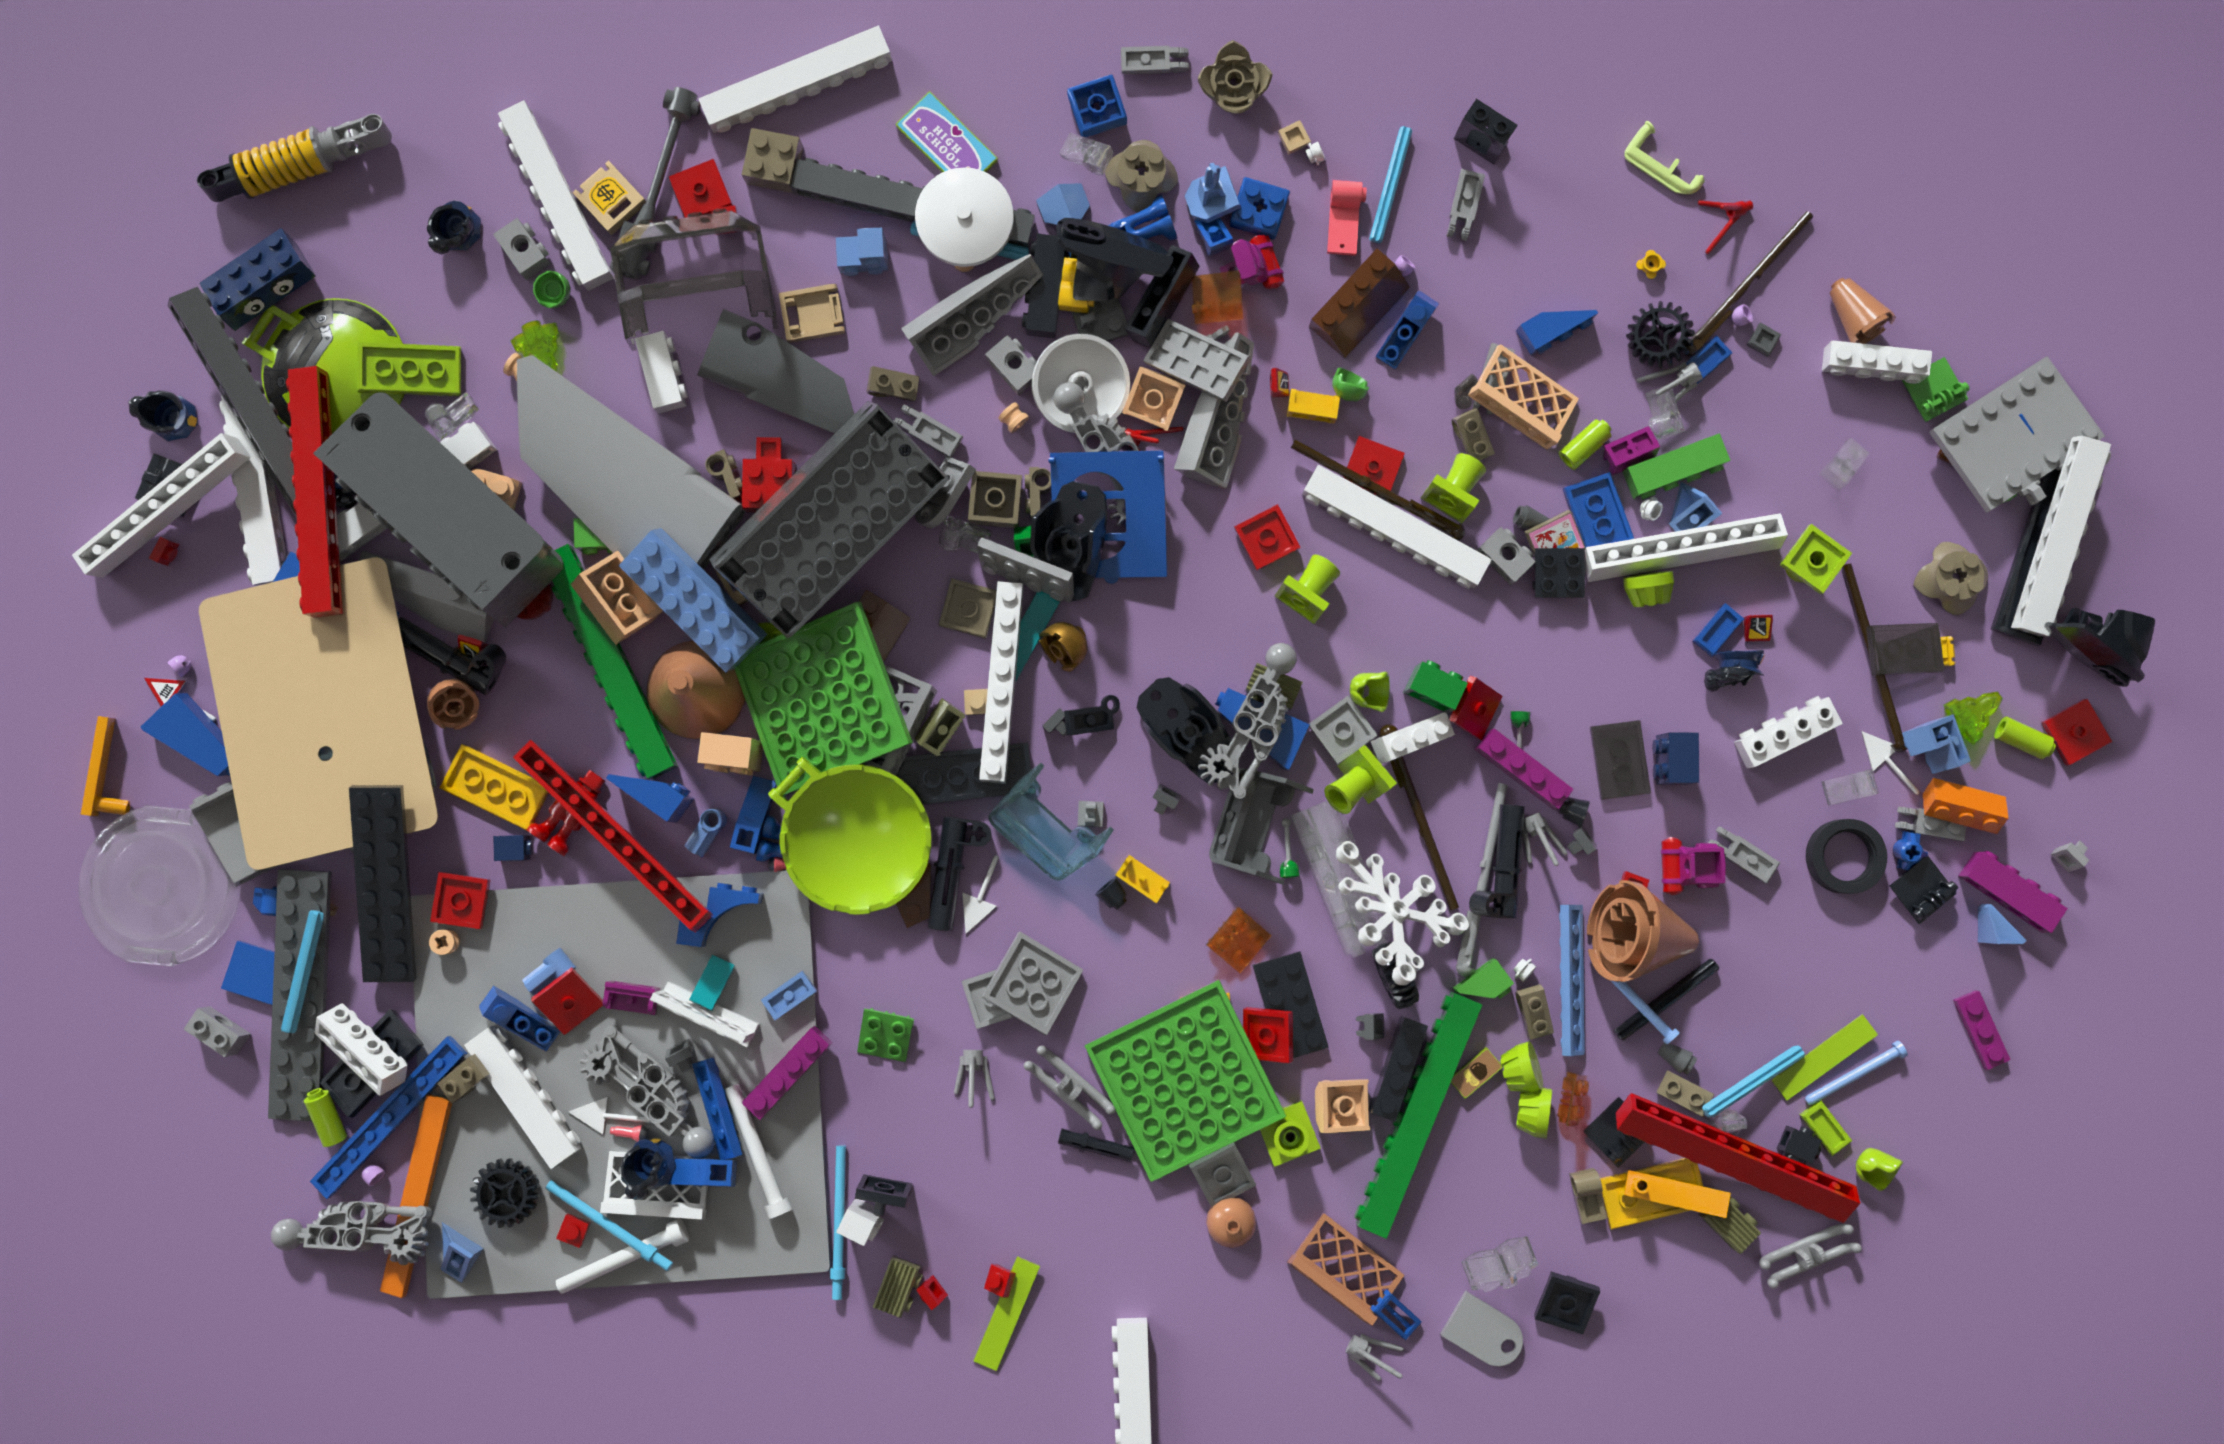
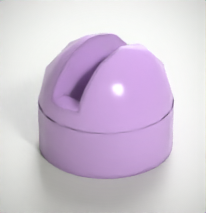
M1400 255L1395 261L1398 269L1402 271L1403 277L1408 276L1415 269V265L1403 255Z
M1742 304L1733 311L1731 319L1735 325L1744 326L1753 321V315L1748 306Z
M182 655L168 661V664L180 677L188 673L191 668V661L183 663L187 657Z
M376 1164L367 1165L362 1171V1178L370 1187L378 1183L385 1175V1171Z

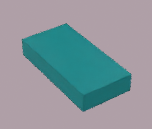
M712 955L689 1001L713 1011L735 965Z

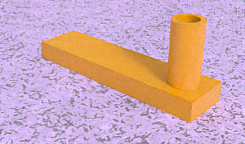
M102 716L97 718L80 815L98 816L99 812L120 815L129 814L130 801L102 797L115 718Z
M1627 1170L1623 1195L1727 1218L1731 1193Z

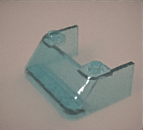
M1040 763L1012 787L994 807L988 819L997 831L1048 877L1060 881L1095 858L1114 829L1110 826L1098 836L1087 827L1079 826L1070 830L1036 799L1041 793V786L1035 779L1044 768V765Z

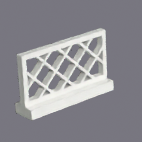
M670 981L667 982L664 990L652 994L650 1000L656 1002L658 1006L745 1047H749L759 1026V1023L719 1004H716L713 1011H710L689 1001L693 992Z
M609 1151L604 1200L601 1202L600 1213L706 1220L708 1186H696L701 1192L700 1204L690 1203L684 1196L693 1187L692 1185H689L682 1192L676 1185H671L678 1195L670 1202L664 1201L659 1194L668 1185L661 1186L657 1190L652 1189L653 1193L645 1200L625 1199L627 1197L626 1194L621 1198H611L612 1186L618 1181L625 1188L627 1186L622 1182L621 1174L614 1168L615 1157H624L627 1152ZM673 1155L674 1159H694L690 1156ZM656 1196L660 1201H652L651 1199ZM679 1198H682L685 1203L676 1202V1201H677Z

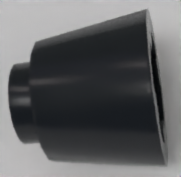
M1570 797L1569 800H1565L1559 813L1563 814V819L1581 827L1590 801Z
M1116 877L1104 884L1095 894L1109 908L1114 907L1116 910L1127 901L1125 898L1127 894Z

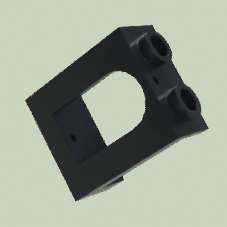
M1476 98L1464 116L1454 139L1494 165L1506 148L1509 138L1518 125Z

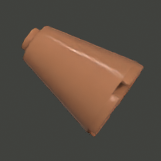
M1840 278L1832 284V290L1829 294L1851 343L1859 342L1866 344L1886 330L1883 326L1888 321L1890 324L1895 321L1896 316L1890 309L1851 278Z

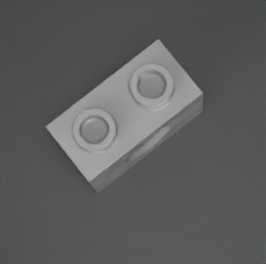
M516 218L493 234L519 273L526 280L550 265L546 258L549 255L548 251L541 242L538 244L535 242L533 236L536 234L528 223L523 225ZM523 244H529L526 251L519 252Z
M1007 335L985 355L986 360L1019 396L1032 385L1033 370L1037 361L1032 356L1028 359L1022 352L1025 349L1016 338L1011 340ZM1013 359H1017L1022 363L1017 369L1010 368L1008 364Z
M1500 527L1476 551L1492 559L1489 565L1509 585H1512L1536 561L1532 558L1534 557L1533 553L1527 547H1521L1515 541L1516 537L1509 529L1506 528L1504 530ZM1503 549H1509L1512 552V560L1503 558Z
M211 1006L198 1008L184 1028L186 1032L223 1057L237 1055L251 1035Z

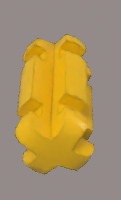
M1946 636L1938 639V642H1941V645H1938L1939 658L1942 659V662H1940L1941 666L1946 667L1956 664V661H1953V658H1955L1954 644H1951V641L1954 640L1953 637Z

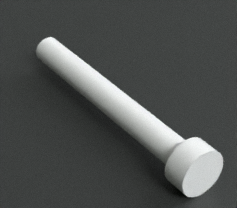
M739 1083L724 1089L767 1199L768 1205L764 1209L768 1219L792 1210L788 1197L782 1198L750 1112L742 1104L744 1096Z
M677 1218L666 1224V1230L642 1240V1242L646 1245L651 1244L658 1250L670 1244L677 1247L689 1241V1234L684 1222ZM629 1246L557 1279L556 1286L559 1292L564 1294L641 1258V1253Z

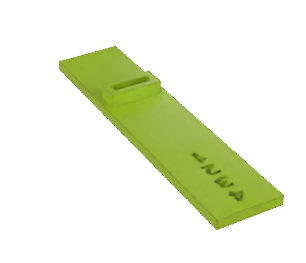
M1861 1014L1771 1081L1787 1101L1878 1034L1865 1016Z
M1016 1257L1011 1269L1016 1275L1009 1298L1000 1296L974 1362L997 1371L1040 1268L1039 1265L1021 1257Z

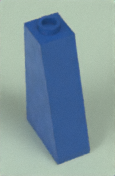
M1227 688L1225 693L1220 692L1215 705L1219 706L1217 712L1232 725L1233 719L1246 696ZM1250 698L1252 707L1261 708L1263 706V703ZM1285 714L1284 719L1286 722L1281 725L1282 731L1268 757L1282 769L1288 771L1310 724ZM1247 717L1238 719L1237 723L1240 729H1250L1251 722ZM1263 729L1260 731L1259 737L1263 742L1268 743L1272 741L1273 735L1271 731Z
M175 693L140 726L144 732L214 775L230 776L222 731L188 693Z

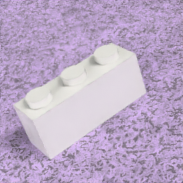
M664 331L635 338L653 409L659 414L685 407V398H688L685 384L680 383L678 375H682L679 361H675L672 352H675L676 348L672 337L668 338Z
M1443 712L1371 741L1378 761L1383 764L1451 737L1455 733L1447 713Z
M855 1199L847 1209L836 1233L864 1246L868 1240L873 1241L884 1219L880 1215L873 1214V1205L863 1200Z

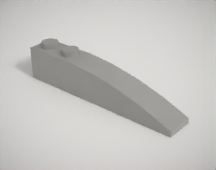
M1028 254L961 288L901 329L932 375L935 376L972 351L979 344L980 338L995 327L994 323L1003 314L1006 315L1012 309L1011 305L1018 298H1022L1043 274L1032 256Z
M1235 333L1227 346L1248 355L1251 360L1227 402L1202 391L1189 421L1174 467L1176 471L1190 479L1222 489L1227 488L1241 444L1242 435L1238 434L1240 422H1244L1245 412H1242L1243 398H1247L1248 394L1246 375H1250L1254 350V342L1240 333Z
M361 552L359 561L378 557L386 562L394 600L440 629L458 635L462 634L486 643L494 619L481 608L477 610L468 602L466 594L462 592L458 595L447 585L442 577L440 578L436 574L372 553Z

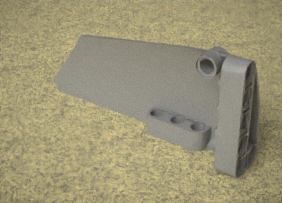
M533 355L517 359L520 458L613 553L619 551L625 559L651 530L662 528L705 570L711 562L709 558L725 543L744 517L745 510L742 508V504L704 479L692 466Z

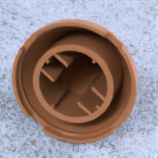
M694 641L682 642L666 650L653 665L647 681V699L657 721L668 731L689 739H700L701 732L712 734L724 732L738 719L744 701H746L735 669L725 673Z
M1619 880L1618 884H1609L1604 888L1595 900L1588 919L1587 935L1592 936L1593 949H1588L1590 960L1596 971L1610 981L1629 982L1693 953L1699 944L1698 934L1691 926L1645 886L1633 881Z

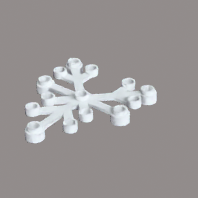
M1345 841L1337 848L1336 858L1343 864H1349L1364 883L1346 877L1339 883L1340 891L1345 895H1349L1354 891L1376 896L1381 902L1373 901L1363 896L1356 902L1355 907L1361 914H1366L1369 911L1385 914L1376 923H1368L1359 930L1358 939L1365 946H1373L1381 939V931L1392 922L1394 941L1386 948L1380 949L1375 954V959L1380 965H1387L1392 961L1395 954L1396 967L1393 970L1392 978L1398 985H1407L1415 979L1416 972L1423 967L1424 962L1404 941L1402 922L1409 919L1424 923L1434 934L1433 942L1438 947H1444L1450 942L1449 934L1442 930L1441 927L1446 928L1452 935H1460L1468 929L1469 922L1461 913H1454L1449 918L1441 917L1440 915L1447 909L1445 902L1441 899L1434 900L1425 913L1409 909L1408 907L1419 897H1427L1435 890L1436 886L1433 879L1428 875H1421L1414 881L1413 890L1400 899V878L1395 873H1389L1383 878L1382 866L1384 861L1382 857L1378 854H1372L1366 860L1368 868L1372 870L1371 876L1357 860L1359 855L1357 846L1350 841ZM1384 886L1389 889V895L1384 891Z

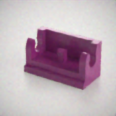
M1647 426L1604 445L1603 459L1604 461H1609V472L1614 476L1630 466L1655 458L1660 445L1650 427Z
M606 981L603 1007L656 1015L658 1005L656 1002L651 1001L650 998L654 992L660 991V987Z

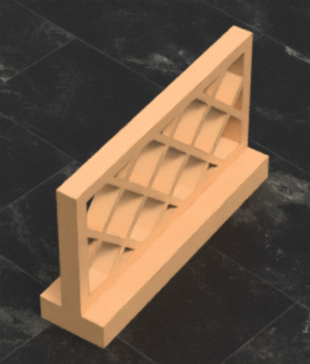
M1501 344L1495 349L1477 384L1472 387L1468 394L1473 400L1546 450L1559 442L1562 436L1560 433L1579 400L1578 397ZM1500 354L1508 359L1510 367L1500 369L1498 362ZM1523 369L1526 371L1529 381L1520 382L1517 370ZM1511 371L1514 384L1505 385L1502 373ZM1496 374L1499 387L1493 388L1485 382L1487 377ZM1537 383L1545 384L1549 394L1540 396ZM1531 385L1534 397L1525 399L1521 386ZM1516 388L1519 400L1512 401L1509 399L1506 389ZM1562 396L1569 401L1566 409H1559L1556 397ZM1550 398L1553 411L1544 413L1541 400ZM1535 401L1538 414L1532 415L1528 412L1526 403ZM1555 415L1557 422L1555 430L1548 426L1546 416Z

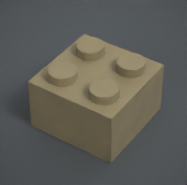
M751 128L741 174L747 185L793 193L790 185L797 159L801 160L803 151L800 138Z
M975 471L971 482L969 524L1005 528L1019 527L1023 487L1022 475Z

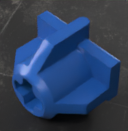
M1903 831L1902 838L1893 846V854L1898 859L1897 868L1909 870L1922 857L1928 856V852L1924 851L1919 844L1921 834Z
M277 886L273 888L255 887L253 905L262 915L276 916Z

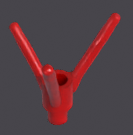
M1698 201V205L1726 210V214L1729 217L1728 223L1712 241L1705 253L1709 254L1740 216L1753 209L1752 201H1738L1735 203Z
M1182 426L1169 427L1168 431L1162 428L1150 430H1132L1127 428L1125 433L1127 435L1130 434L1138 448L1141 441L1159 443V439L1147 437L1146 435L1180 432L1184 428Z

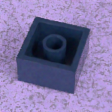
M1668 732L1656 735V740H1653L1652 744L1653 754H1656V764L1653 765V778L1656 779V785H1689L1699 783V733Z

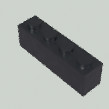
M1037 233L1036 241L1031 242L1030 255L1034 256V261L1043 275L1025 293V303L1029 304L1028 313L1023 312L1022 327L1026 328L1028 336L1056 339L1059 314L1058 299L1066 253L1057 242L1056 235Z
M1173 245L1168 250L1174 258L1171 267L1162 278L1153 277L1124 328L1132 341L1148 348L1152 347L1167 319H1171L1200 267L1193 253Z
M1400 1016L1368 1108L1372 1114L1396 1122L1428 1029L1427 1025Z

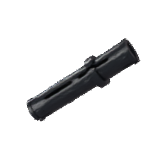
M1061 1128L1058 1144L1077 1148L1080 1152H1094L1129 1163L1134 1152L1133 1146L1089 1136L1087 1132L1081 1134Z

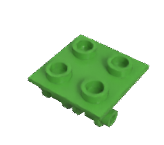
M1945 357L1931 364L1930 375L1922 382L1912 384L1902 380L1925 422L1968 400L1967 392L1970 390L1969 385L1966 382L1961 383L1958 381Z
M864 1008L857 1052L906 1062L914 1019L910 1018L909 1015L905 1017L895 1015L896 1013L894 1012L890 1014L888 1011L880 1012L874 1010V1008Z

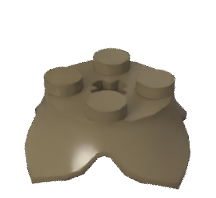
M1232 40L1219 50L1213 65H1207L1201 70L1198 82L1202 91L1210 99L1214 100L1220 108L1232 114H1240L1249 110L1255 99L1268 89L1273 74L1265 64L1252 62L1248 50L1240 43ZM1231 79H1236V83L1240 84L1233 86L1229 83H1231Z
M1149 140L1133 142L1125 151L1114 156L1105 169V176L1112 186L1120 188L1125 204L1136 213L1148 208L1159 193L1171 191L1178 183V175L1174 165L1162 154L1159 146ZM1145 168L1148 172H1144V175H1139L1137 169Z
M1942 542L1932 553L1933 561L1918 571L1913 586L1926 597L1940 599L1942 607L1948 613L1958 616L1972 607L1980 591L1986 587L1988 571L1983 561L1976 554L1968 552L1959 544ZM1957 572L1959 574V580L1953 578L1954 573Z

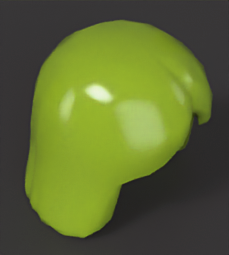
M1388 672L1360 673L1354 676L1349 688L1352 701L1358 706L1384 712L1388 705L1390 693V676ZM1365 685L1369 687V695L1363 698Z
M1867 1148L1859 1155L1855 1169L1862 1181L1869 1183L1879 1191H1883L1892 1182L1903 1161L1881 1150Z

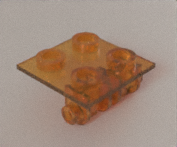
M1239 271L1194 276L1192 280L1194 302L1192 304V313L1195 317V324L1243 319L1241 275Z
M1237 907L1235 910H1232L1233 913L1229 918L1222 922L1223 925L1217 928L1218 931L1214 936L1208 939L1209 942L1206 945L1237 972L1241 973L1272 935L1241 908Z
M1567 1072V1075L1563 1077L1562 1089L1570 1090L1572 1093L1561 1091V1094L1571 1096V1100L1560 1099V1102L1569 1103L1570 1106L1559 1104L1557 1116L1559 1117V1122L1567 1123L1566 1126L1578 1125L1579 1121H1583L1585 1106H1582L1583 1096H1587L1589 1090V1081H1586L1587 1075Z

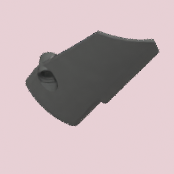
M726 309L722 310L697 376L832 433H836L854 415L844 378L759 323ZM751 326H756L761 330V337L756 341L750 340L747 337V330Z

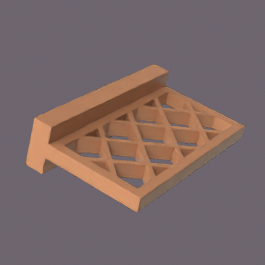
M1324 1213L1295 1254H1292L1287 1261L1299 1273L1363 1322L1373 1326L1378 1317L1370 1309L1371 1306L1366 1303L1365 1292L1378 1290L1379 1297L1383 1298L1385 1294L1382 1293V1289H1387L1392 1294L1404 1277L1403 1273ZM1324 1222L1333 1227L1334 1238L1321 1240L1319 1229ZM1338 1232H1340L1344 1236L1338 1237ZM1316 1235L1317 1240H1316V1241H1312V1239H1313L1314 1236ZM1349 1239L1353 1243L1354 1253L1341 1255L1339 1240ZM1335 1241L1337 1256L1324 1258L1322 1243ZM1318 1244L1320 1259L1310 1260L1303 1255L1308 1245ZM1358 1247L1364 1252H1358ZM1368 1254L1373 1258L1374 1269L1361 1271L1359 1256ZM1355 1256L1357 1271L1344 1273L1342 1258ZM1338 1259L1340 1274L1329 1275L1326 1272L1324 1261ZM1315 1262H1320L1321 1268ZM1378 1262L1384 1267L1378 1268ZM1389 1270L1396 1277L1390 1285L1381 1286L1379 1271ZM1375 1272L1377 1287L1364 1289L1362 1274ZM1358 1275L1360 1289L1350 1291L1346 1288L1345 1276ZM1339 1277H1340V1278H1341V1283L1338 1282L1335 1278H1339ZM1356 1293H1361V1298H1359V1297H1358L1357 1295H1355V1294H1356Z

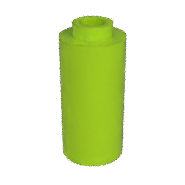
M1595 419L1558 452L1559 457L1566 466L1576 470L1612 437L1610 433L1612 431L1611 427L1606 421Z
M2007 716L2000 721L1994 734L1995 739L2041 760L2050 757L2056 747L2053 737Z
M322 1088L310 1091L307 1094V1098L304 1099V1104L322 1146L329 1147L340 1143L347 1137V1133L329 1091L322 1090Z

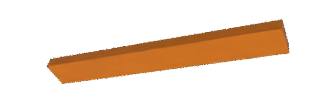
M432 1094L426 1095L400 1207H428L452 1103L448 1099ZM398 1215L395 1226L412 1217ZM388 1254L380 1291L404 1298L407 1296L414 1263L408 1262L407 1265H400L398 1261L392 1262L389 1260L391 1254Z

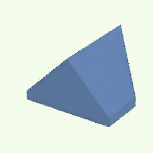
M1082 183L1058 184L1036 200L1045 224L1057 225L1058 221L1063 218L1082 219L1090 207Z
M1681 482L1669 524L1675 532L1705 527L1719 517L1722 512L1707 494Z
M1981 904L1978 906V942L2024 944L2027 941L1992 904Z
M442 1222L443 1263L440 1270L462 1283L484 1248Z

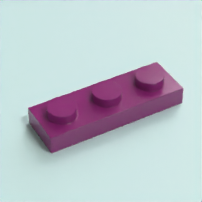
M1975 990L1954 999L1955 1006L1983 1068L1989 1070L2010 1061L2011 1059L1980 991Z

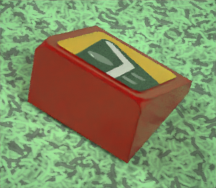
M1272 368L1270 371V396L1272 398L1289 396L1288 373L1278 368Z
M1748 615L1744 617L1745 642L1770 641L1773 615Z
M462 634L458 635L457 638L458 647L461 648V652L470 658H473L488 645L481 640Z

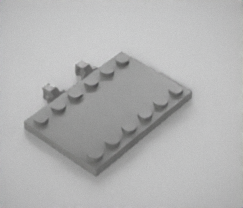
M2048 356L1929 431L1986 513L2017 493L2021 497L2025 496L2031 506L2046 498L2042 488L2038 485L2040 483L2038 479L2055 468L2058 471L2062 470L2073 437L2083 435L2096 440L2105 437ZM2019 414H2022L2025 417L2026 421L2032 428L2034 434L2031 433V431L2025 425L2023 420L2020 418Z

